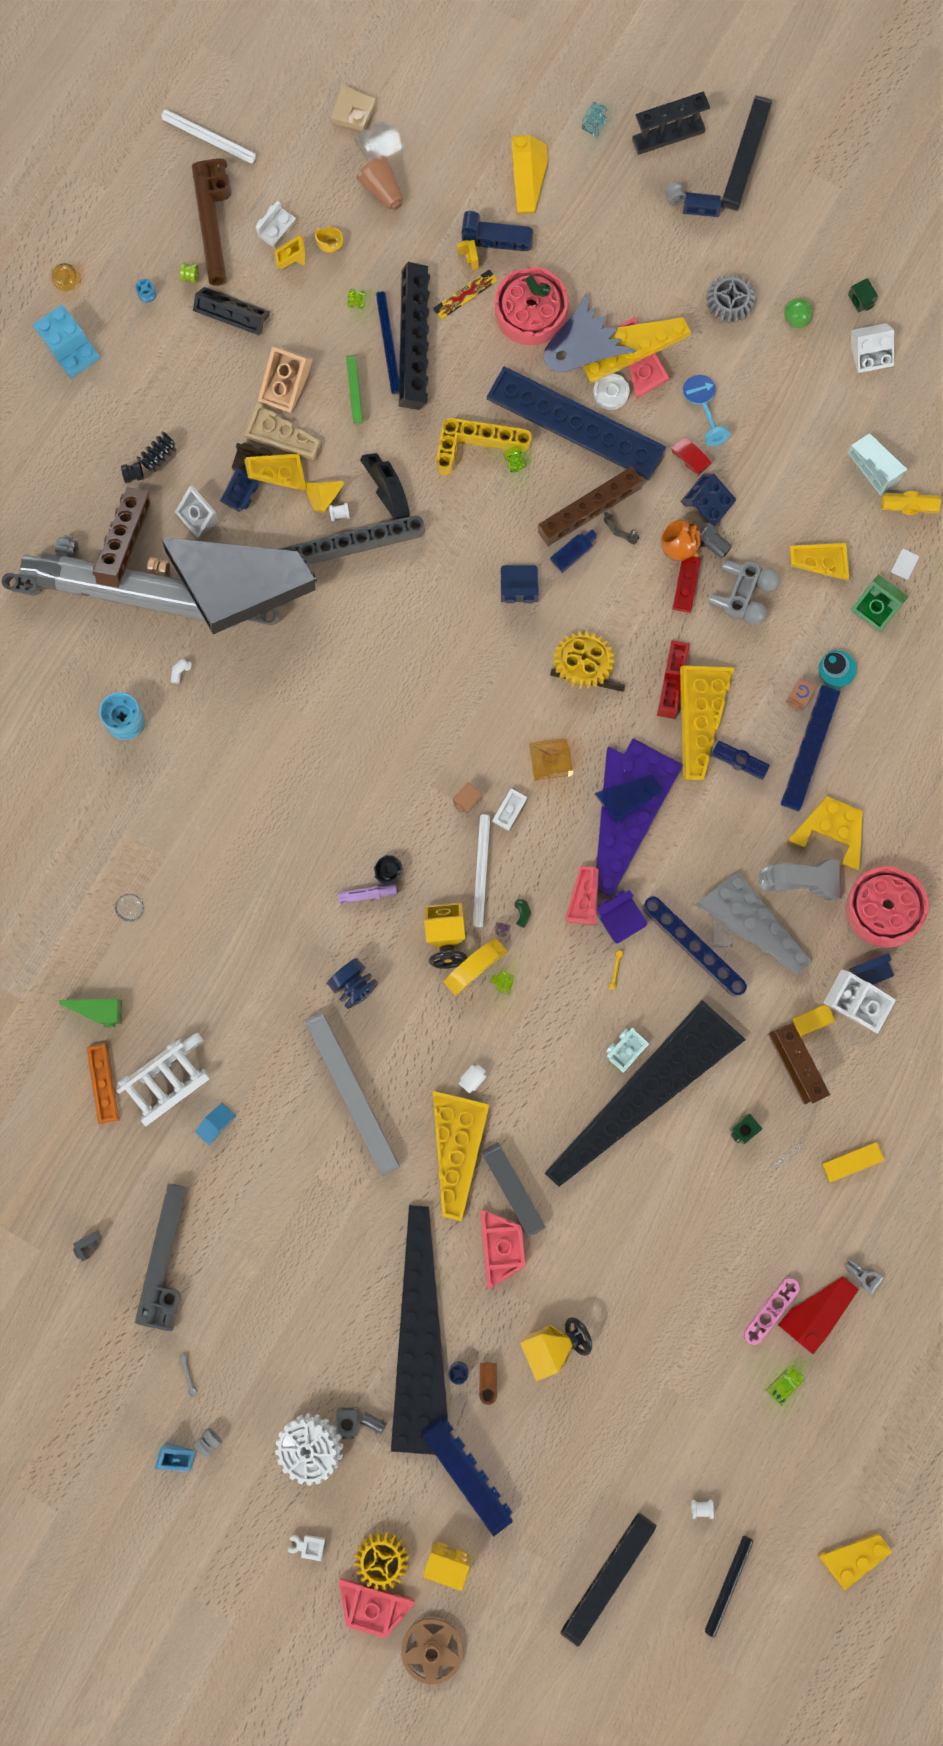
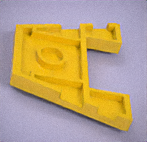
M827 796L788 839V842L804 849L811 831L848 846L841 865L858 871L860 867L863 811Z

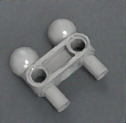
M725 559L722 571L737 575L738 579L730 597L726 598L712 593L709 604L723 608L725 613L733 619L744 618L750 625L761 624L767 617V611L760 602L753 601L750 603L756 585L765 592L775 590L780 583L779 574L772 568L762 569L755 562H744V564L740 565ZM751 571V572H753L755 575H754V576H747V575H746V572ZM740 605L742 609L735 610L732 606Z

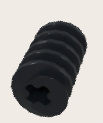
M164 431L161 432L162 437H156L157 442H151L152 447H146L147 453L141 452L142 458L136 457L149 471L156 472L155 465L161 467L159 460L167 461L164 456L165 454L169 457L172 456L169 451L170 449L175 452L177 451L174 441Z

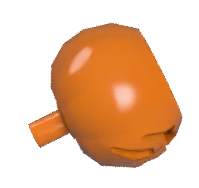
M677 520L669 524L661 536V548L664 554L675 561H684L691 556L697 558L699 556L697 550L700 547L701 541L699 528L687 520Z

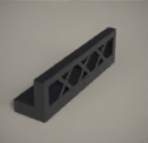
M206 287L195 293L193 311L256 335L262 333L263 323L270 316V311Z

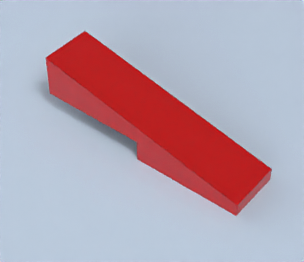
M671 640L657 716L671 719L676 718L681 694L680 667L686 666L689 643Z

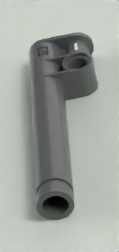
M167 1184V1193L164 1197L136 1314V1324L165 1331L174 1330V1327L171 1325L174 1314L177 1313L178 1304L181 1301V1293L177 1289L165 1287L164 1282L187 1189L185 1186ZM168 1293L173 1294L175 1297L173 1304H170L166 1299Z

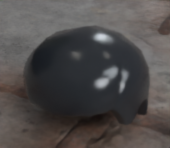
M392 855L383 856L374 866L375 878L383 884L398 882L403 874L401 861Z

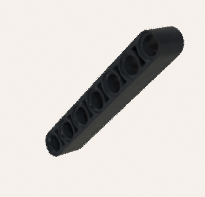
M755 95L722 198L721 207L735 211L739 209L773 101L771 99Z
M640 1512L634 1517L560 1632L563 1637L577 1647L584 1641L656 1529L657 1525Z

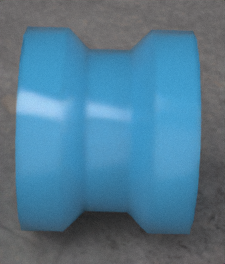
M149 279L139 280L135 287L140 300L146 303L153 301L156 297L153 283Z

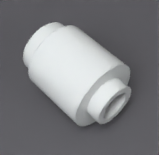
M478 1064L476 1066L471 1065L462 1075L461 1081L458 1084L471 1093L485 1080L486 1076L484 1074L486 1071Z

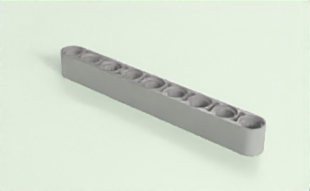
M320 1012L306 1019V1025L380 1174L384 1176L399 1168V1163L324 1013Z

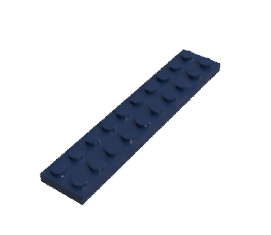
M503 366L487 395L488 401L625 469L633 466L637 474L647 480H650L666 451V446Z

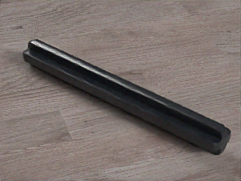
M743 1536L706 1625L705 1633L711 1637H715L753 1545V1540L747 1536Z

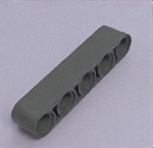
M497 1142L481 1151L528 1237L545 1229L546 1227L499 1143Z

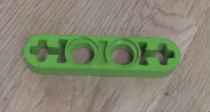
M348 355L346 356L353 424L363 423L356 356Z

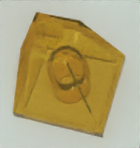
M566 738L529 743L534 781L572 776V761Z

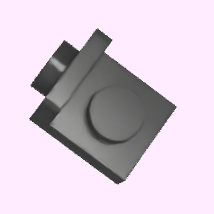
M93 1232L73 1244L75 1247L73 1251L78 1259L85 1261L90 1258L85 1247L88 1250L98 1244L97 1240L102 1238L100 1232Z

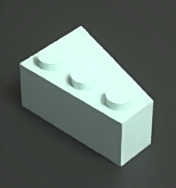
M870 433L851 445L848 451L850 457L880 496L898 485L907 471V468Z

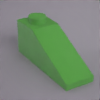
M59 1000L60 1005L97 1023L104 1024V1027L112 1028L116 1024H121L122 1000Z

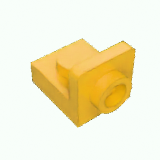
M464 240L457 243L458 256L466 255L467 264H471V269H479L475 241Z

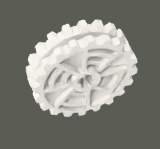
M307 1413L305 1417L299 1415L296 1419L291 1420L284 1427V1430L280 1431L278 1434L280 1439L276 1440L275 1444L279 1447L275 1453L280 1457L278 1464L284 1467L282 1471L289 1473L291 1480L296 1478L299 1484L306 1482L308 1486H311L314 1481L316 1484H320L322 1479H328L335 1472V1468L339 1467L340 1462L338 1460L343 1458V1454L340 1452L343 1449V1444L339 1443L341 1436L335 1433L336 1427L334 1425L330 1426L328 1419L321 1420V1416L318 1414L312 1417L311 1413Z

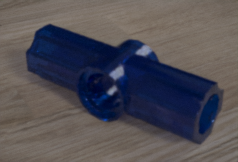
M719 740L711 754L712 757L731 765L735 770H742L761 780L764 779L770 764L749 755L747 751L738 750ZM736 757H743L745 763L739 764L736 761Z

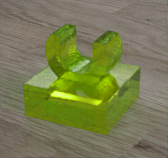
M502 971L500 977L492 975L490 983L497 985V991L509 995L515 977Z

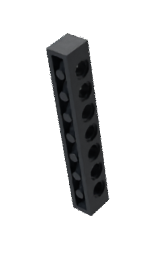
M407 262L401 270L399 407L420 410L428 400V394L426 393V386L428 384L426 369L429 363L427 359L429 342H427L429 332L427 318L429 316V308L427 304L430 297V291H428L430 274H428V266Z

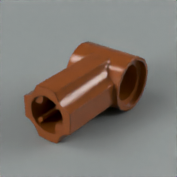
M480 1363L479 1398L486 1405L493 1404L497 1399V1363ZM491 1389L494 1397L491 1400H485L482 1396L484 1390Z

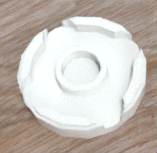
M615 373L597 380L593 388V396L596 403L608 410L622 407L627 402L630 393L628 382L624 380V377Z

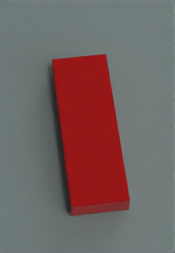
M690 557L681 561L672 610L691 613L701 558Z

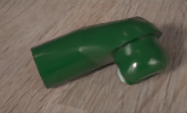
M533 275L525 279L533 295L545 297L549 294L551 288L548 284L538 285Z

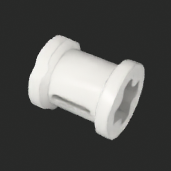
M348 503L340 506L329 505L332 522L335 519H350Z
M709 1499L708 1502L691 1500L692 1519H696V1517H709L713 1519L714 1508L712 1499Z

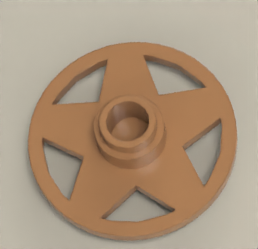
M426 1618L412 1625L404 1636L401 1648L402 1661L408 1673L419 1682L425 1684L445 1682L460 1667L463 1656L461 1638L456 1629L442 1619ZM438 1624L443 1627L432 1634L424 1625ZM414 1631L417 1645L406 1651L407 1641ZM452 1634L458 1644V1655L447 1647ZM409 1664H422L425 1677L417 1674ZM440 1665L453 1667L446 1675L437 1678Z

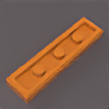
M107 1044L86 1047L98 1124L119 1121Z

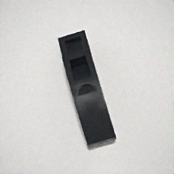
M377 453L362 455L360 461L377 484L376 494L393 519L409 517L410 512L406 495L389 461L383 462Z

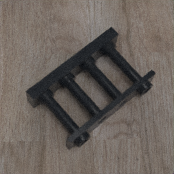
M704 91L635 114L642 132L632 136L637 154L640 155L705 133L706 128L700 112L710 109V105Z

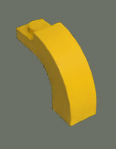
M495 937L461 963L443 982L456 996L486 969L505 956L508 951Z

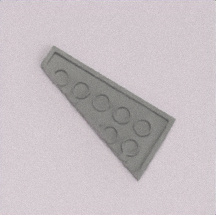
M738 872L695 904L698 908H703L709 912L710 916L714 919L718 918L726 924L727 928L749 943L753 942L765 954L769 953L778 963L795 974L812 962Z

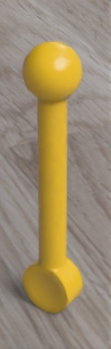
M618 950L615 953V956L617 958L614 967L612 982L609 984V988L611 990L616 989L615 981L617 977L618 967L620 963V958L623 957V952L621 950Z

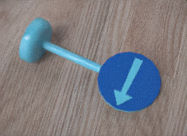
M695 375L688 378L684 383L683 395L687 401L703 405L712 428L705 435L706 445L718 446L729 439L730 431L725 426L716 427L707 402L715 395V384L707 376Z

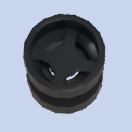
M135 462L133 465H121L125 483H130L132 480H144L140 462Z

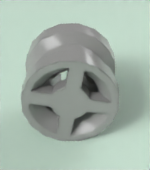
M680 182L672 183L665 189L671 206L679 205L685 201V197L687 198L685 192L682 191L683 186Z

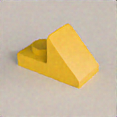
M298 235L274 251L277 268L282 270L294 262L305 265V247L302 235Z

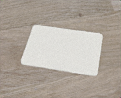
M902 549L891 572L908 580L919 556Z

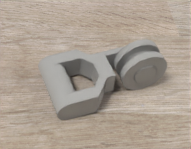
M848 1259L850 1264L845 1263L846 1270L860 1280L861 1287L870 1294H873L884 1278L874 1270H862L855 1262ZM868 1275H873L874 1279L867 1286L865 1279Z

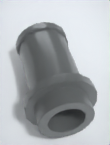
M366 1411L360 1421V1424L376 1431L375 1434H382L387 1424L384 1422V1419L380 1420Z

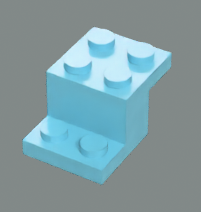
M62 304L32 325L47 345L51 354L71 379L100 359L99 354L88 342L83 330Z

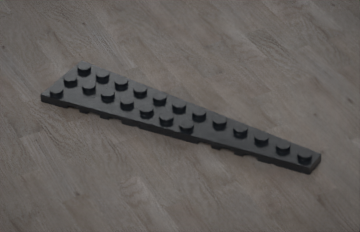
M701 1000L544 1174L558 1187L563 1185L746 1039L708 1004Z
M409 1205L391 1452L451 1456L429 1206Z

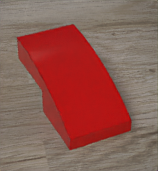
M685 436L671 448L672 453L683 460L685 466L698 476L712 464L709 458Z

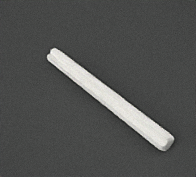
M164 109L161 114L164 121L251 164L256 160L254 152L167 109Z
M485 814L480 815L473 927L478 928L483 927L490 815Z

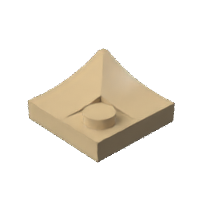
M342 83L331 116V123L365 131L377 104L376 98L362 94Z

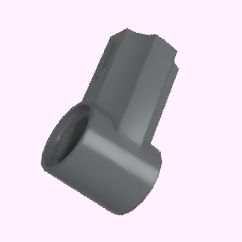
M708 522L699 529L701 533L700 546L707 547L720 559L725 557L732 548V545L721 537L717 529Z

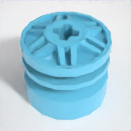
M116 692L108 695L102 701L99 707V716L107 731L114 738L129 740L135 738L142 731L145 718L137 701L131 695L124 692Z

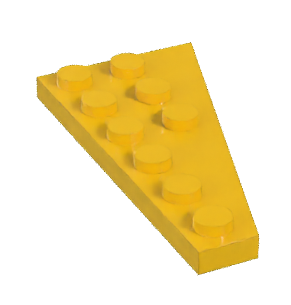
M684 317L617 327L616 332L609 339H621L622 341L616 344V346L628 347L637 352L608 357L582 367L591 384L690 337L691 331Z
M432 1091L442 1217L462 1221L489 1104Z

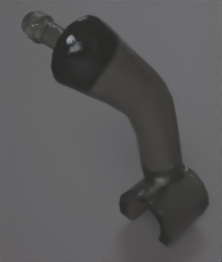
M607 511L604 512V522L615 536L624 538L631 544L637 543L640 538L637 535V531L631 530L630 533L622 531L618 528L614 515L609 514Z

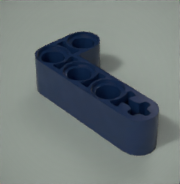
M464 212L461 231L462 241L474 240L476 247L530 251L532 248L534 232L532 228L480 222V215L477 212Z

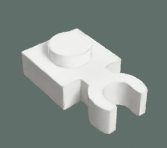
M296 1535L290 1536V1541H295L297 1546L288 1547L289 1553L302 1551L301 1558L322 1560L325 1538L305 1535L304 1540H301Z

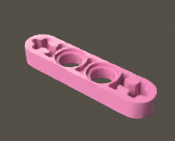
M792 1278L782 1280L745 1328L743 1336L749 1344H759L796 1297L800 1288L796 1280ZM793 1282L794 1284L792 1287L794 1288V1291H788L786 1293V1296L789 1297L786 1300L784 1296L778 1293L780 1292V1290L782 1293H784L787 1290V1287L785 1286L786 1283L791 1284ZM777 1297L783 1301L780 1309H775L772 1305L773 1299ZM764 1313L769 1314L771 1317V1321L767 1325H763L760 1322V1317ZM755 1323L764 1328L763 1332L760 1329L756 1332L758 1336L756 1340L754 1338L749 1340V1331L754 1332L758 1328L754 1326Z

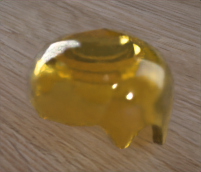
M61 263L53 269L51 280L58 290L65 292L74 290L76 284L81 282L80 272L73 265Z

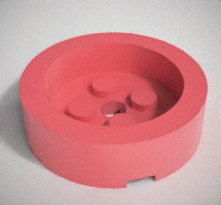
M530 267L523 270L517 269L508 274L498 286L495 295L496 321L500 330L512 341L523 345L543 344L550 341L566 322L568 309L566 288L562 281L552 272L539 267ZM533 275L538 285L548 284L551 288L549 294L545 297L533 295L525 279ZM533 299L536 301V305L528 306L526 302Z
M878 867L861 875L853 885L846 902V915L853 931L865 942L885 948L900 946L910 941L923 926L929 909L928 897L922 884L912 874H907L895 867ZM884 901H891L893 908L890 910L883 907Z

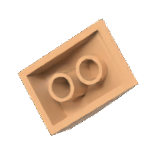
M272 346L258 401L292 413L308 378L313 359Z

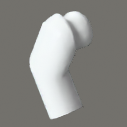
M180 659L172 667L170 683L180 684L181 672L191 669L192 664L190 661Z

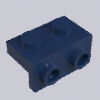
M236 468L220 502L237 512L247 509L251 503V499H249L251 494L255 493L259 486L258 480L248 478L247 473Z

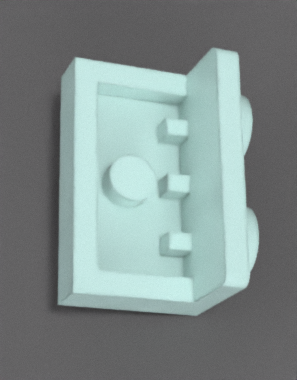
M633 1027L630 1030L626 1028L619 1036L621 1038L617 1045L613 1043L606 1050L608 1053L606 1058L622 1073L649 1045Z

